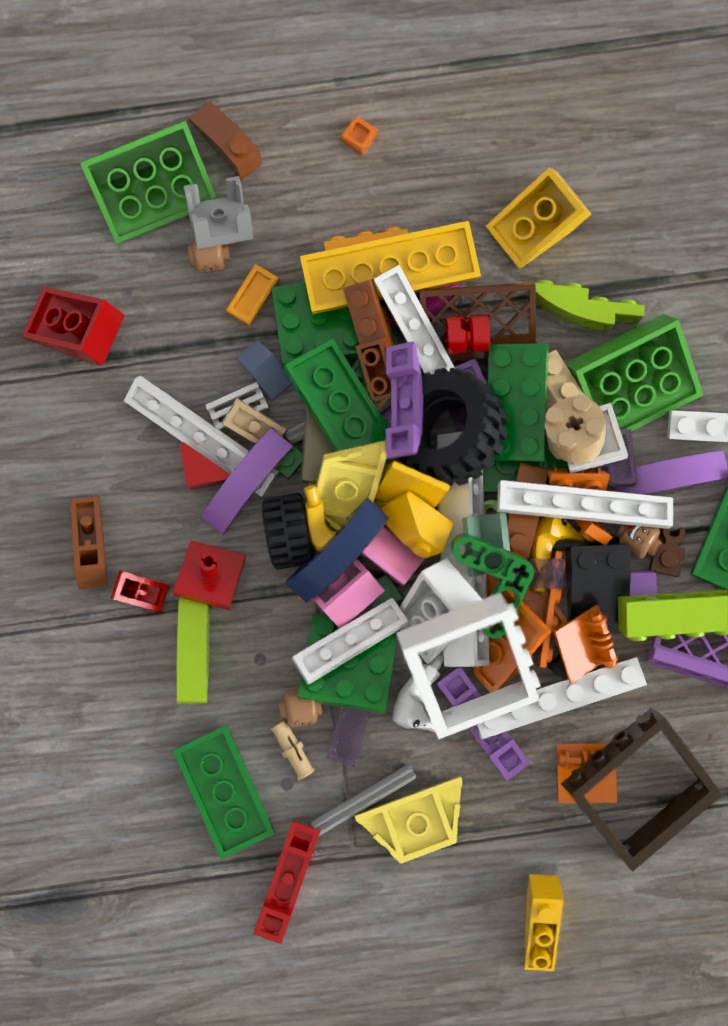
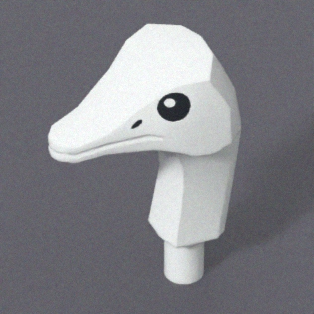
M441 653L428 665L422 664L430 685L441 675L438 672L444 663ZM412 675L398 693L393 706L392 720L397 725L406 729L417 728L436 733L431 719L423 706L422 697Z

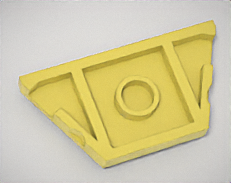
M386 441L324 454L316 483V490L319 499L323 501L325 520L337 531L348 522L347 518L367 497L374 503L386 461Z
M459 775L355 815V819L400 864L456 843L463 780Z

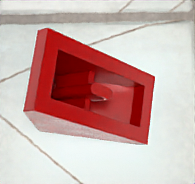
M183 442L180 446L186 485L191 490L221 485L230 476L228 472Z
M119 570L110 598L161 613L170 585Z

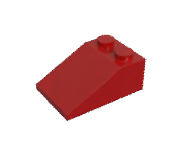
M43 287L22 337L82 361L103 366L125 315L104 299Z

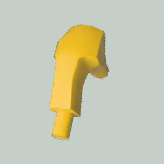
M310 485L304 488L308 502L305 504L306 523L310 543L317 553L337 532L327 527L323 501L318 497L316 486Z
M540 516L538 519L530 551V564L534 569L535 575L534 592L545 593L547 577L552 575L551 551L555 542H584V537L565 518Z

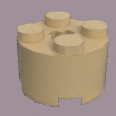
M580 394L576 397L561 399L547 410L544 425L549 451L556 459L573 462V465L588 463L599 456L606 439V424L603 411L595 402L591 401L588 396Z

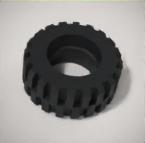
M446 368L434 370L435 374L427 372L421 375L423 387V425L417 453L397 458L406 467L448 484L450 487L454 485V482L460 486L467 484L470 477L473 479L479 478L483 475L481 471L485 467L490 469L495 463L492 459L496 454H501L503 446L500 444L501 440H505L508 430L503 426L507 424V416L502 410L503 404L500 399L474 374L468 371L463 372L459 368H450L449 371ZM466 407L467 421L460 436L446 447L431 449L430 433L439 416L449 409Z

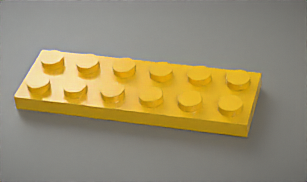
M469 221L300 256L312 314L348 307L343 288L375 279L400 265L414 293L419 292V290L436 289L481 278ZM375 285L379 300H383V297L381 296L377 286Z

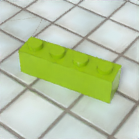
M728 590L619 596V632L631 641H644L647 639V636H657L660 639H674L675 634H686L688 637H703L705 632L728 635Z

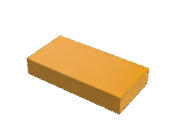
M255 264L227 307L226 312L251 327L272 294L271 287H276L279 283V277Z

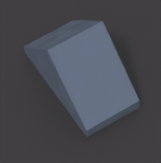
M259 340L236 357L271 401L292 385L276 357Z

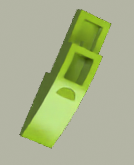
M539 280L535 283L536 304L549 313L578 326L609 332L615 322L638 324L644 317L645 305H638L633 300L609 302L605 297H593L590 300L588 299L589 288H582L577 283H566L564 286L553 285V282L549 280Z

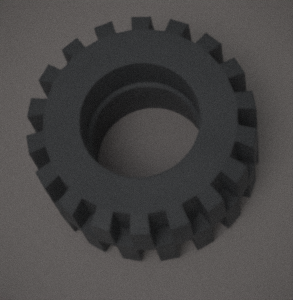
M297 492L264 498L262 503L263 524L269 557L274 568L280 570L301 566L305 561L308 563L313 558V550L307 530L305 503L301 494Z

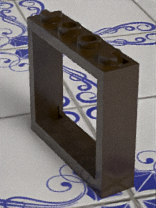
M650 708L642 716L638 715L629 727L616 733L610 743L604 748L595 751L585 764L579 769L573 770L571 772L572 775L561 783L598 832L632 872L723 795L667 719L653 708ZM661 731L698 780L621 844L584 795Z

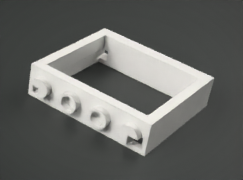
M501 593L397 632L402 651L438 739L539 701L536 688L540 687V683L535 671H529L528 667L533 665L527 648L522 649L521 644L526 642L519 625L515 626L513 622L518 619L513 604H506ZM502 621L522 681L441 712L418 653Z

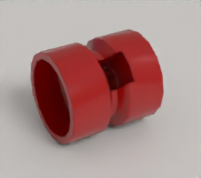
M487 314L470 315L468 320H465L463 316H446L445 334L448 354L465 353L466 349H470L472 353L489 351L490 327Z

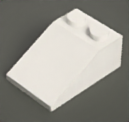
M446 558L421 571L399 607L408 619V625L401 628L400 631L482 599ZM452 640L419 652V655L429 664Z

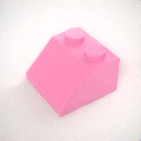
M387 525L379 531L376 537L360 554L402 587L425 559L414 554L412 549L403 544Z
M356 558L340 576L313 599L339 628H342L385 590Z

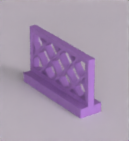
M675 634L679 645L672 649L660 645L661 639L654 636L651 650L647 652L645 663L728 688V666L721 664L715 652L724 647L728 649L727 635H719L724 644L712 650L705 636L692 637L684 641L681 634ZM699 638L707 651L701 657L694 656L687 646L688 643ZM682 648L684 652L678 651L677 649ZM710 656L712 661L707 660L705 658Z

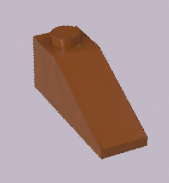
M210 101L189 117L190 122L232 171L239 176L240 180H243L262 164L259 149L241 128Z
M520 462L514 482L545 485L548 469ZM506 513L510 551L524 558H529L539 516Z
M99 496L70 499L74 572L78 589L108 586Z

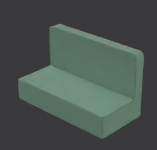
M506 513L462 518L463 533L473 535L510 551ZM467 541L465 551L474 553L477 557L474 561H478L479 552L473 550ZM496 552L487 554L484 564L488 567L498 565L500 555ZM467 565L469 577L487 574Z

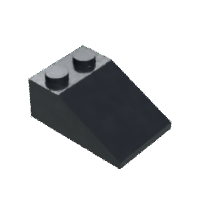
M630 545L570 546L566 548L568 622L598 605L602 615H605L607 618L608 631L611 634L621 633L618 626V597L630 596Z

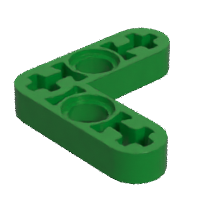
M466 533L457 535L451 543V551L456 560L499 578L491 596L505 590L514 592V600L509 604H513L517 612L533 579L534 569L530 562L518 554ZM468 541L470 547L479 552L478 561H474L477 557L469 551L461 555L458 546L460 544L465 545ZM491 552H496L500 555V562L494 567H488L484 564L486 555ZM523 564L526 573L517 576L515 582L520 587L516 588L511 584L516 576L513 568H519ZM499 621L501 624L499 627L494 626L492 630L490 626L482 628L484 634L493 639L500 638L506 633L502 621Z

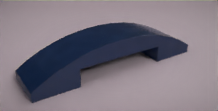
M367 497L347 518L348 522L308 563L305 561L285 581V584L306 603L309 602L353 563L376 537L389 517Z

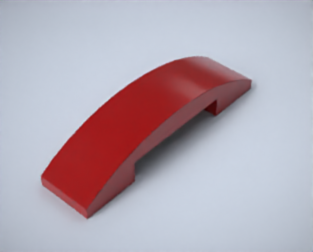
M292 820L253 933L254 935L282 944L321 831L320 829Z

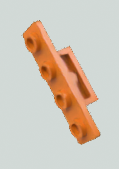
M562 551L552 552V575L548 576L545 593L534 592L535 578H533L522 599L551 630L550 634L538 647L536 667L546 668V663H551L553 656V645H549L551 633L554 634L557 627V616H553L555 604L559 605L561 599V588L557 587L559 576H563L565 570V559L561 558Z

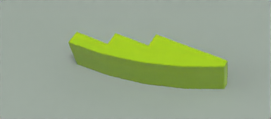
M179 598L177 703H207L210 659L209 605Z

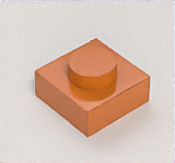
M574 520L581 528L579 533L591 543L597 540L603 545H607L611 540L612 535L599 522Z

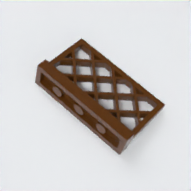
M534 282L419 290L420 304L424 312L431 317V325L437 322L445 330V324L438 318L448 307H451L459 316H463L465 320H468L467 316L479 305L489 314V321L494 318L503 327L495 336H490V344H537L536 284ZM528 290V301L521 309L510 301V298L517 291ZM496 292L503 300L491 311L481 301L488 293ZM501 292H509V293L505 296V295H504L503 293H501ZM467 294L474 302L462 313L452 303L459 295ZM473 294H480V295L478 296V298H476ZM452 295V297L449 300L444 297ZM438 296L445 304L434 315L426 308V297ZM506 303L517 311L507 324L496 316L497 312ZM527 309L529 310V317L524 314ZM521 316L529 322V333L516 334L510 329ZM506 331H508L511 335H504V334H505ZM444 333L440 341L447 352L446 334ZM466 349L465 353L448 354L450 360L489 358V351L472 353L470 349Z

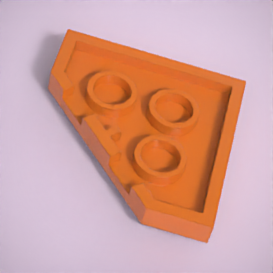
M486 574L487 597L491 596L499 579L490 574ZM510 590L501 592L506 604L514 600V592ZM521 601L516 612L518 619L513 622L515 626H520L526 642L521 644L522 649L527 648L531 656L550 634L551 630ZM497 622V623H494V624L489 625V626H490V629L492 630V628H493L494 626H498V627H499L501 624H500L499 622ZM506 633L500 638H489L490 665L473 667L474 675L490 693L504 688L518 672Z

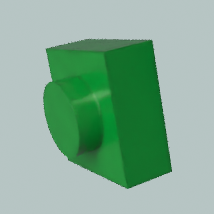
M293 447L276 470L289 480L302 465V453Z
M387 574L377 580L385 591L371 603L374 608L390 598H393L396 603L402 599V596Z

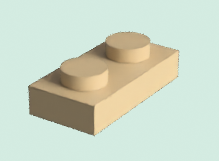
M236 398L222 421L223 425L255 444L271 428L281 436L286 431V427Z

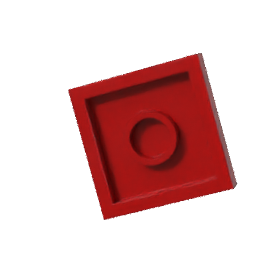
M190 541L173 589V596L230 610L246 561V555Z

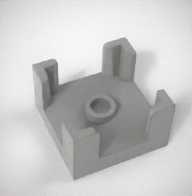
M239 176L225 180L227 197L201 202L197 184L183 186L187 211L197 249L253 239L250 210L248 204L244 205Z

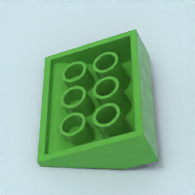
M185 120L80 162L116 244L188 216L183 186L197 184L200 202L217 199Z
M661 314L565 363L585 396H588L598 406L612 404L622 436L668 414L669 410H676L703 396L679 319L665 314Z

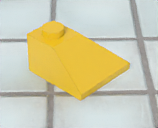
M407 491L377 506L389 517L385 524L403 544L412 549L414 554L426 559L443 552L453 522L412 492Z

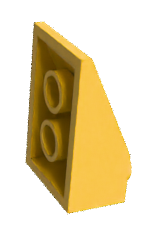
M549 167L486 225V228L517 267L521 269L570 234L591 215V212L560 174Z
M394 461L384 465L374 504L380 506L410 491L429 506L435 508L447 493L450 485Z

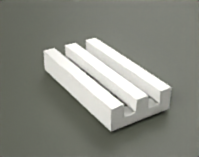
M257 382L206 404L215 428L220 431L228 428L219 421V418L226 416L231 406L215 412V409L253 392H256V395L242 401L248 405L260 401L261 404L254 407L260 412L269 409Z

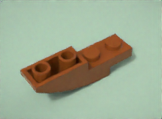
M370 279L345 287L343 290L360 344L355 347L371 400L375 402L391 397V378L386 374V347L395 346L386 307H381L374 280Z

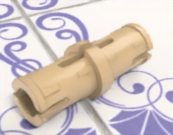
M287 719L272 726L270 730L283 750L281 752L283 758L287 757L297 775V779L301 780L315 770L302 750L304 745L301 741H297L287 723Z

